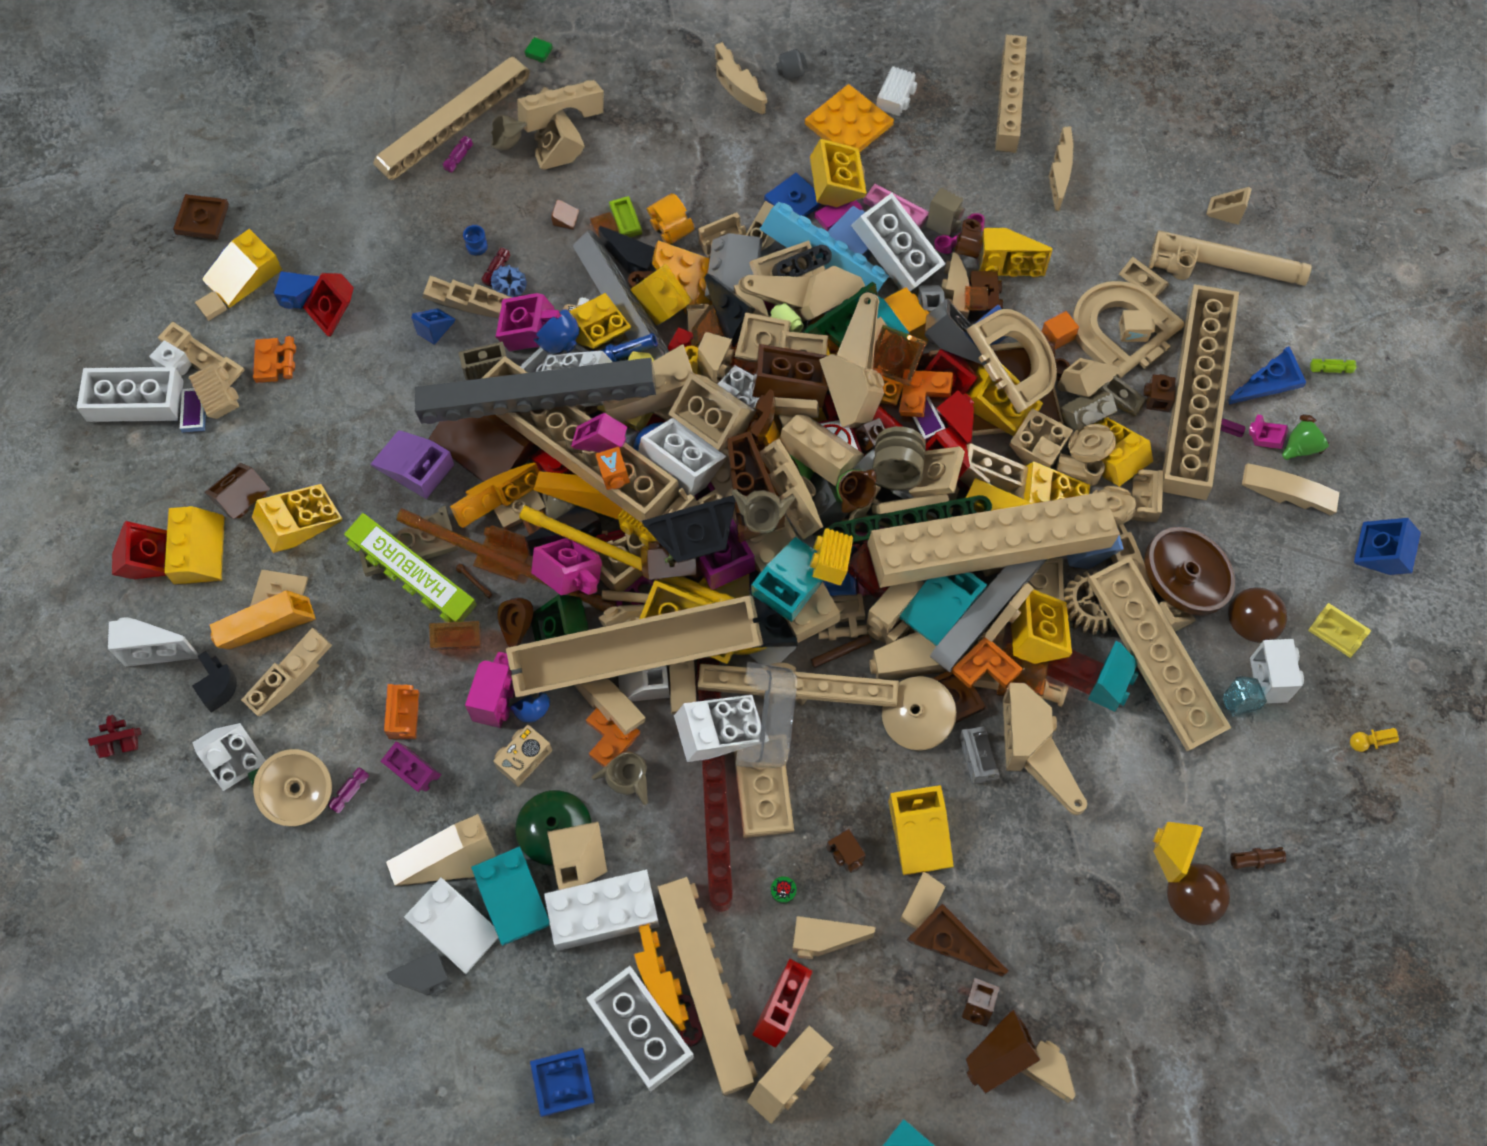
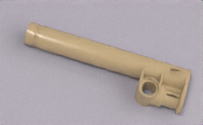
M1158 230L1148 268L1151 270L1153 267L1166 269L1176 279L1186 280L1190 277L1196 262H1201L1305 286L1308 282L1312 266L1311 264H1301L1298 261Z

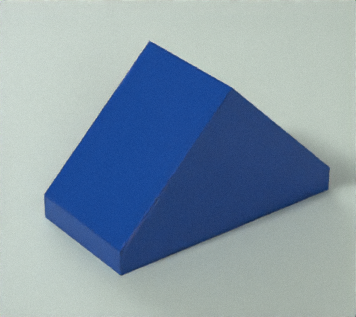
M438 308L416 312L411 317L417 335L434 345L455 322V318Z

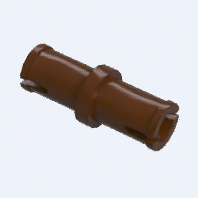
M1258 847L1248 852L1231 853L1230 861L1235 870L1254 866L1259 869L1269 864L1285 863L1286 853L1283 847L1263 850Z

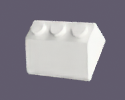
M674 418L642 436L638 450L647 459L677 479L679 488H683L687 495L691 494L692 496L707 487L727 457Z

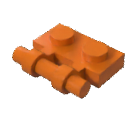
M286 336L283 345H280L278 338L255 339L253 379L256 383L278 381L279 373H283L285 379L293 378V372L295 371L293 355L296 353V345L292 336ZM279 356H284L282 363H279Z

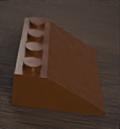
M488 415L481 418H463L457 421H440L428 438V440L450 451L454 461L482 482L508 470L523 466L529 460V457L540 449V447L496 415Z

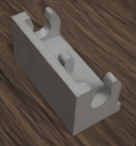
M986 727L964 729L959 737L972 784L1000 778L988 740Z

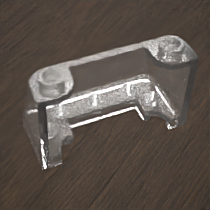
M748 662L746 671L748 684L752 688L765 691L759 742L747 741L741 744L737 751L736 766L781 768L788 762L797 676L789 668Z

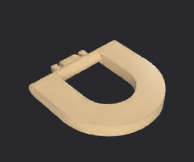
M1122 281L1101 283L1087 290L1077 302L1072 317L1079 326L1075 340L1081 349L1094 361L1119 367L1120 372L1115 375L1119 379L1138 364L1146 369L1150 363L1152 364L1164 352L1170 349L1171 346L1166 341L1185 326L1183 320L1152 293L1138 285ZM1111 307H1122L1128 310H1151V318L1155 320V332L1157 335L1129 356L1101 331L1098 326L1097 317L1103 310Z
M1001 309L966 329L982 354L979 356L981 363L987 362L984 368L993 382L998 380L999 383L996 384L998 390L1003 388L1018 413L1047 395L1053 389L1057 376L1054 354L1041 330L1025 315L1011 309ZM1003 336L1016 339L1025 348L1030 358V375L1017 385H1014L990 346L992 342Z

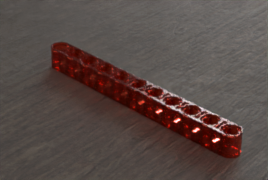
M714 658L697 659L698 680L700 664L719 665V660ZM698 690L699 701H705L707 698L721 699V692ZM725 755L702 760L709 899L714 910L724 912L732 905L733 892ZM715 768L720 770L721 773L716 777H711L708 775V771ZM712 793H719L722 795V798L719 801H712L709 799V796ZM714 817H720L724 822L720 826H713L710 821ZM715 842H722L725 848L718 852L714 851L711 846ZM717 867H723L727 871L722 877H717L712 872ZM719 892H723L728 896V899L723 903H718L714 899V896Z

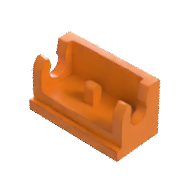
M388 684L384 732L389 739H416L419 690L413 689V685Z

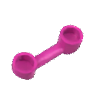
M979 213L969 215L967 219H974L981 224L982 232L985 226L984 216ZM947 235L938 236L934 240L935 249L943 254L952 253V248L956 246L958 235L952 239Z

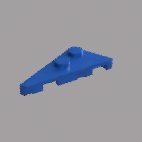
M1290 346L1286 347L1275 359L1273 358L1268 362L1267 366L1262 367L1242 387L1240 386L1227 399L1229 405L1303 388L1306 381Z

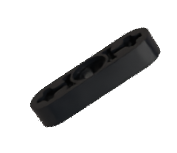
M818 245L786 258L773 266L772 275L798 277L828 264L832 258L831 250L826 245ZM817 254H823V258L813 261L812 257ZM798 258H803L806 261V269H801L798 266ZM791 266V271L785 274L780 273L781 269Z

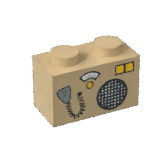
M529 725L524 729H519L513 735V741L507 747H502L496 753L493 761L496 768L517 787L553 751L550 743Z

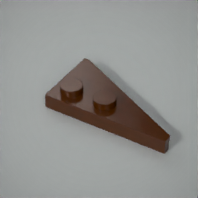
M943 903L906 939L911 944L1001 977L1009 971Z

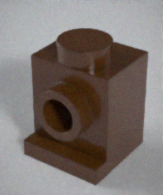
M850 829L827 842L826 849L828 852L834 850L832 855L839 867L844 866L846 871L849 870L850 873H853L863 866L862 862L865 860L866 854Z

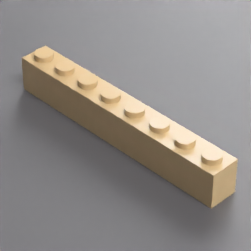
M685 877L658 886L661 902L696 1007L722 1094L725 1096L754 1085L753 1078L757 1077L753 1061L747 1062L744 1053L749 1050L744 1034L740 1036L738 1034L736 1025H739L740 1021L736 1009L730 1010L728 999L732 998L728 984H722L719 974L723 973L719 957L714 958L711 951L712 948H715L711 932L705 933L703 927L707 920L703 908L698 909L695 899L699 898L695 883L689 884L688 878Z

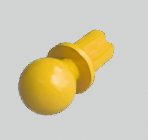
M1396 728L1375 732L1371 729L1372 735L1356 732L1350 738L1351 747L1358 752L1366 751L1370 745H1374L1375 749H1378V746L1399 742Z

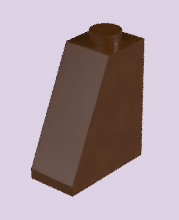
M1015 1010L1011 1011L966 1058L969 1070L966 1072L968 1078L974 1086L979 1085L985 1094L1041 1060L1027 1026Z

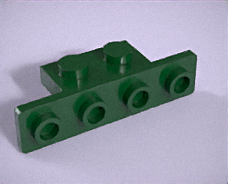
M871 282L867 286L862 287L856 294L844 300L834 310L827 312L816 323L809 325L803 333L826 335L840 348L861 295L867 292L877 295L876 284Z

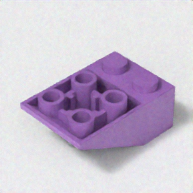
M398 430L370 465L427 499L454 466L450 451L435 442Z

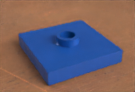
M794 173L764 195V200L774 206L778 202L785 203L799 216L807 217L823 205L817 203L815 189L798 173Z

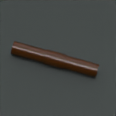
M867 634L810 659L812 666L816 668L870 644L871 639Z

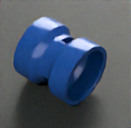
M478 225L468 226L463 231L466 249L471 255H482L488 248L484 229Z

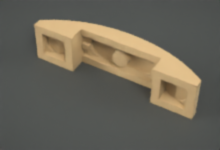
M173 321L158 336L161 342L165 340L183 351L191 362V366L197 370H201L210 364L223 367L229 375L227 380L229 386L244 372L243 367L228 357H221L194 339L190 332Z

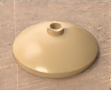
M916 676L898 683L897 707L883 706L882 720L888 735L897 744L910 750L922 751L938 746L950 735L956 722L957 711L951 693L943 684L929 677ZM915 706L920 707V711L917 714L912 713V709Z
M298 749L280 751L269 757L259 768L253 785L254 799L262 814L274 823L283 826H299L309 823L317 818L329 803L332 793V780L329 770L317 756L310 752ZM295 783L300 785V790L297 793H294L291 789Z

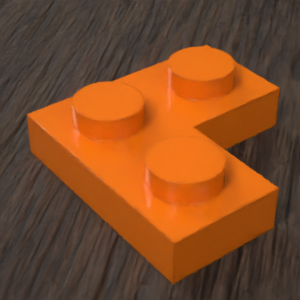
M906 370L899 410L900 416L924 417L927 396L949 398L951 396L953 373Z
M984 637L952 668L951 672L969 689L986 672L1001 686L1006 688L1022 672L1023 668L995 643L990 642Z
M598 708L586 719L588 725L603 735L601 740L589 752V756L602 767H605L612 759L625 752L640 735V730L637 728L624 735L612 720L609 722Z

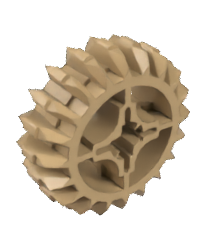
M1086 571L1082 576L1076 575L1074 581H1069L1068 588L1064 589L1065 597H1063V601L1067 602L1068 620L1076 621L1074 624L1075 628L1079 627V625L1083 626V633L1087 632L1089 628L1093 635L1097 633L1098 629L1104 634L1108 629L1112 631L1115 627L1108 615H1104L1105 610L1087 581V578L1091 575ZM1085 589V597L1077 601V593Z

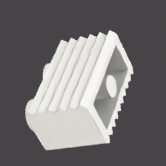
M893 66L877 97L876 106L885 112L900 116L902 110H907L910 102L909 95H914L917 87V83L914 82L915 73Z

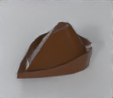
M511 598L502 602L498 608L499 626L508 647L520 645L530 627L534 612L531 601L527 599Z

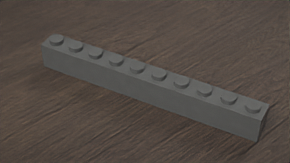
M643 358L415 387V413L421 424H433L439 421H457L463 418H481L488 415H505L511 412H528L536 409H552L560 406H576L578 404L600 403L601 401L609 400L620 401L633 397L644 398L649 395H656L655 371L652 359Z

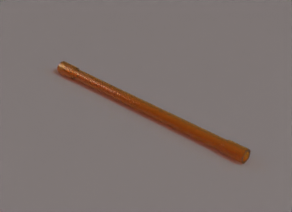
M401 508L398 512L396 521L419 529L548 586L532 574V566L423 519L421 516ZM580 590L567 594L582 597L583 602L602 612L608 608L617 607L615 601L602 600V595L593 593L588 595Z

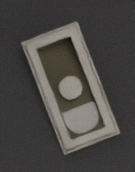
M1114 376L1110 382L1105 383L1099 388V390L1113 394L1116 407L1134 417L1146 401L1145 397L1117 376Z

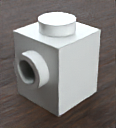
M165 340L149 356L155 367H175L180 376L186 374L192 365L183 351Z

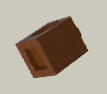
M880 418L863 424L854 431L863 454L870 452L876 447L875 442L878 434L885 430Z

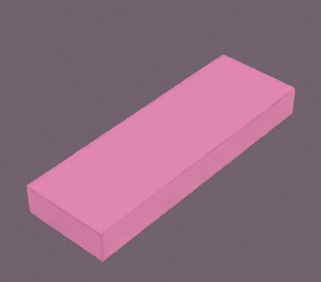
M874 184L864 197L863 203L873 207L892 192ZM894 194L918 228L921 229L928 219L929 212Z

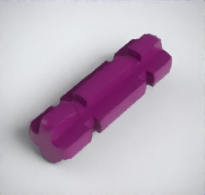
M467 136L461 138L460 144L455 146L449 154V158H446L443 162V169L451 173L455 170L456 165L460 163L467 151L472 147L471 138Z
M358 767L353 772V777L348 778L336 793L337 797H333L329 801L328 806L334 812L340 813L345 807L344 803H348L360 789L359 785L361 783L364 784L369 778L368 773L362 768Z

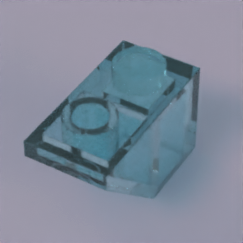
M1236 677L1223 694L1224 705L1230 710L1232 717L1260 710L1267 702L1257 678Z

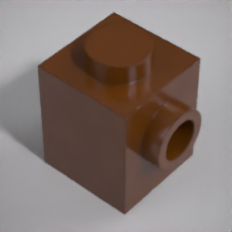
M1164 374L1152 375L1150 382H1146L1144 386L1143 396H1147L1146 409L1162 412L1170 411L1174 402L1176 377H1169Z

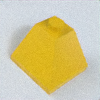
M1167 822L1162 829L1157 828L1153 837V842L1156 843L1154 854L1168 882H1179L1187 875L1203 827Z

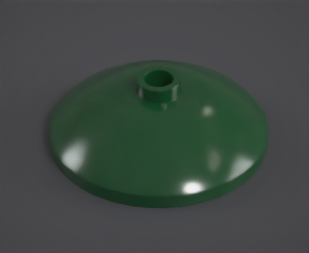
M550 790L535 795L524 804L516 820L515 833L518 844L526 856L539 864L553 866L547 832L592 822L587 807L578 797L565 791ZM554 819L556 824L552 827L548 826V821Z

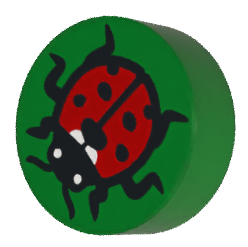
M782 876L773 881L771 896L776 902L787 904L796 896L797 887L791 878Z

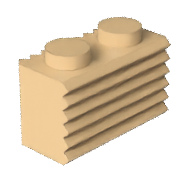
M210 364L189 376L198 399L208 417L219 419L232 410L239 408L237 402L239 396L236 390L229 386L227 381L229 375L223 367Z

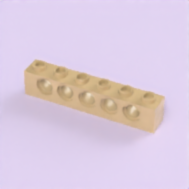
M1006 35L1002 54L995 151L1014 153L1017 151L1022 115L1027 37Z

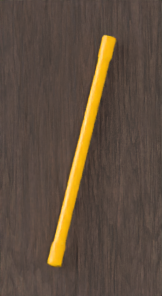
M525 505L522 508L519 516L520 519L535 526L543 527L642 571L641 557L552 519ZM684 576L659 578L716 603L736 599L730 595L711 590L709 587Z

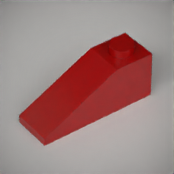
M789 958L761 1013L752 1034L753 1036L775 1048L788 1033L813 972L812 970Z

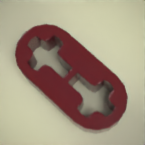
M681 994L678 995L679 1001L684 1000L685 1004L690 1003L691 1007L687 1008L689 1020L684 1021V1024L690 1022L692 1029L698 1030V1033L695 1034L694 1040H690L689 1037L683 1036L687 1032V1028L683 1031L677 1028V1031L687 1046H695L700 1043L703 1037L701 1023L693 999L689 995Z

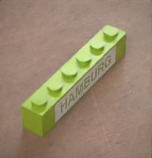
M362 513L344 533L348 540L346 544L357 553L360 550L367 555L365 559L374 567H377L378 564L385 569L383 573L394 582L398 579L404 584L402 588L411 596H414L415 593L422 598L420 602L431 611L434 608L441 613L439 617L448 625L454 623L459 627L477 606L475 599L366 514Z

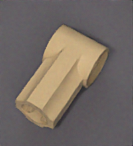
M1061 453L1056 465V471L1079 479L1090 486L1099 483L1105 469L1102 460L1085 463ZM1088 470H1093L1096 474L1090 473Z

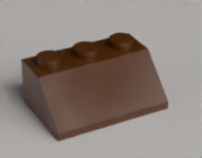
M759 344L753 377L752 397L760 398L761 395H766L769 389L774 391L776 398L817 400L819 408H822L828 384L819 359L829 355Z

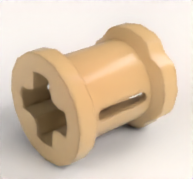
M1044 678L1039 696L1062 707L1068 686L1064 685L1061 687L1049 683L1048 679Z

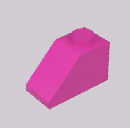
M602 413L577 426L571 447L593 452H603L616 447L621 448L626 440L627 426Z

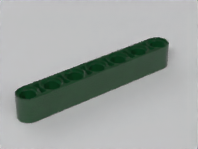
M978 495L832 524L829 530H839L844 535L852 536V545L868 542L871 531L880 529V521H886L890 527L904 525L902 518L905 516L911 517L914 523L928 521L926 518L927 512L935 513L938 520L953 517L950 514V508L952 507L957 508L962 516L977 513L974 510V503H980L984 508V512L991 511L992 503L986 496ZM855 526H863L867 534L865 536H858L855 533Z

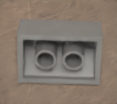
M731 233L713 239L708 274L713 275L735 292L734 285H737L742 277L753 275L749 262L761 257L763 239ZM706 285L705 297L708 298L709 300H711V297H710V294H709V291H708V288H707V285Z

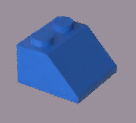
M1409 518L1363 522L1354 563L1388 575L1410 574L1413 572L1421 532Z

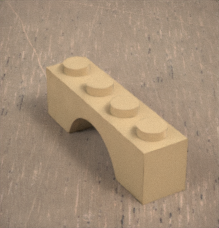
M592 80L576 85H568L556 90H548L536 95H528L517 99L518 122H526L527 126L524 129L526 132L546 128L552 116L564 108H576L584 118L603 113L604 91Z

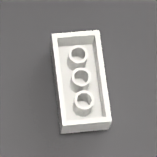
M890 193L861 215L851 225L899 290L907 287L909 291H912L946 264L893 193Z
M175 367L83 368L77 409L86 422L178 421L184 381Z
M647 870L544 894L553 942L557 951L640 932L639 926L649 924L651 929L659 927Z
M631 966L627 967L586 998L650 1092L694 1059V1055Z

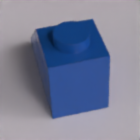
M280 272L274 291L279 306L287 309L303 308L319 276Z

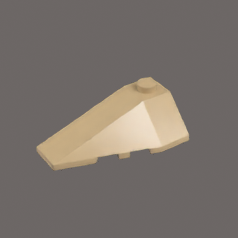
M479 814L446 828L386 863L394 885L404 886L438 881L440 877L445 881L475 878L471 867L496 857L485 826Z

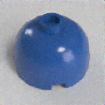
M567 309L559 312L562 316L558 319L553 316L536 334L539 338H534L537 345L548 353L560 354L563 351L569 353L577 346L575 340L579 335V326L576 319Z

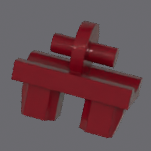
M109 715L106 717V724L99 725L100 732L108 731L109 734L89 738V746H95L98 758L115 755L112 742L120 740L122 753L138 750L137 736L142 735L141 729L131 728L119 731V728L126 727L125 719L117 721L114 715Z

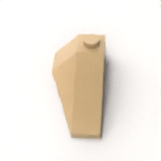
M544 86L540 93H544L549 89ZM563 109L552 116L546 128L539 129L534 134L535 140L538 141L535 156L540 168L543 170L572 163L585 147L579 132Z

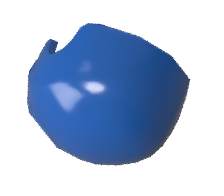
M539 692L537 699L529 695L510 706V709L520 721L532 723L541 719L550 707V698L545 692Z

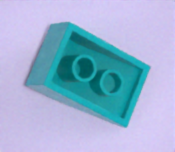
M520 846L471 867L502 946L550 926L548 915Z

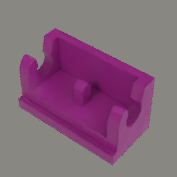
M397 741L380 761L417 792L420 790L428 791L430 789L428 786L430 781L438 780L442 775L406 745Z

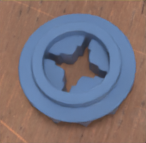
M510 264L507 267L500 266L492 274L491 285L499 293L513 298L520 296L526 288L525 273H521L518 267L513 268ZM508 275L511 277L512 284L510 285V287L506 281Z

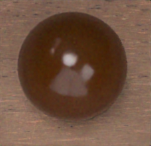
M1253 587L1241 591L1233 598L1229 605L1228 617L1233 629L1241 637L1252 642L1262 643L1263 640H1274L1281 635L1287 623V609L1283 600L1275 592L1266 588Z
M1192 863L1187 875L1179 882H1168L1167 897L1171 908L1182 920L1194 925H1209L1218 921L1227 911L1230 903V890L1225 878L1219 871L1206 864Z

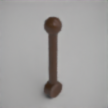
M463 564L456 566V571L464 574L488 599L493 596L488 589H485L465 570Z

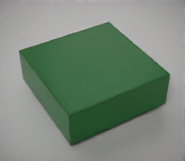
M534 37L524 51L525 57L544 63L553 46L552 43Z

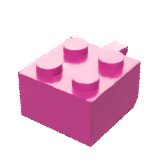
M534 293L503 299L495 337L500 342H503L508 351L539 347L534 341V338H539L536 335L538 331L553 316L558 319L562 315L559 313V310H554L555 307L543 294Z
M565 538L534 548L531 573L561 596L577 590L590 595L597 591L596 587L600 580L602 561L600 556L588 547Z
M498 652L493 662L485 660L478 665L465 703V707L473 722L501 728L503 721H507L509 717L510 707L508 705L510 698L514 699L515 691L511 676L512 670H510L506 653Z

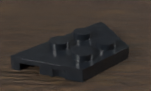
M732 495L643 520L642 523L675 561L681 563L726 550L736 500Z

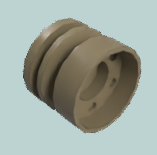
M895 426L880 432L875 442V456L872 469L877 474L876 483L884 488L900 491L912 489L919 485L923 478L926 441L923 436L916 430L907 427Z

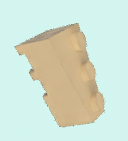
M971 443L967 445L970 467L959 480L971 488L974 479L977 478L1024 499L1028 472L1027 466Z
M808 1026L762 1077L747 1102L772 1124L784 1108L789 1110L799 1097L796 1094L802 1088L805 1091L815 1080L813 1074L818 1069L822 1072L832 1059L829 1057V1054L834 1047L812 1027Z

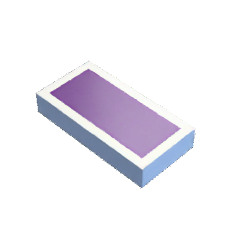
M194 388L182 389L181 432L205 431L206 412L198 399Z
M927 396L924 417H912L926 442L936 432L946 429L929 396Z

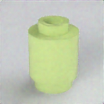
M778 304L772 309V318L791 321L789 332H801L804 327L802 319L788 304Z

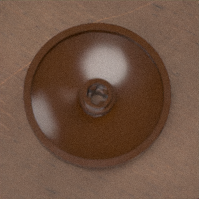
M1171 527L1158 533L1148 544L1144 559L1148 578L1158 594L1170 605L1189 614L1209 615L1219 611L1230 601L1235 590L1234 570L1224 551L1208 536L1186 527Z

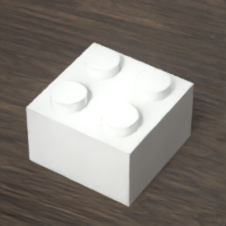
M1294 639L1263 640L1250 657L1258 704L1288 703L1304 684V675L1299 670L1298 665L1299 650L1294 645Z

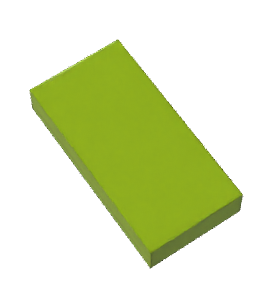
M627 196L609 201V207L619 233L628 237L641 235L642 228L630 197Z

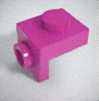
M1257 415L1249 428V435L1252 436L1254 446L1282 449L1289 432L1287 425L1265 423L1263 415Z

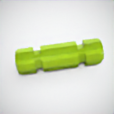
M1312 359L1310 362V370L1312 372H1321L1323 370V372L1342 373V371L1344 373H1354L1357 368L1355 360L1346 359V362H1344L1343 359H1324V361L1322 359Z

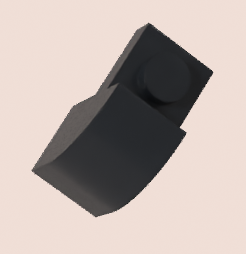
M204 651L198 655V658L209 675L192 685L205 707L212 713L232 698L236 690L237 680L234 672L227 664L223 666L216 655L211 657L207 651Z

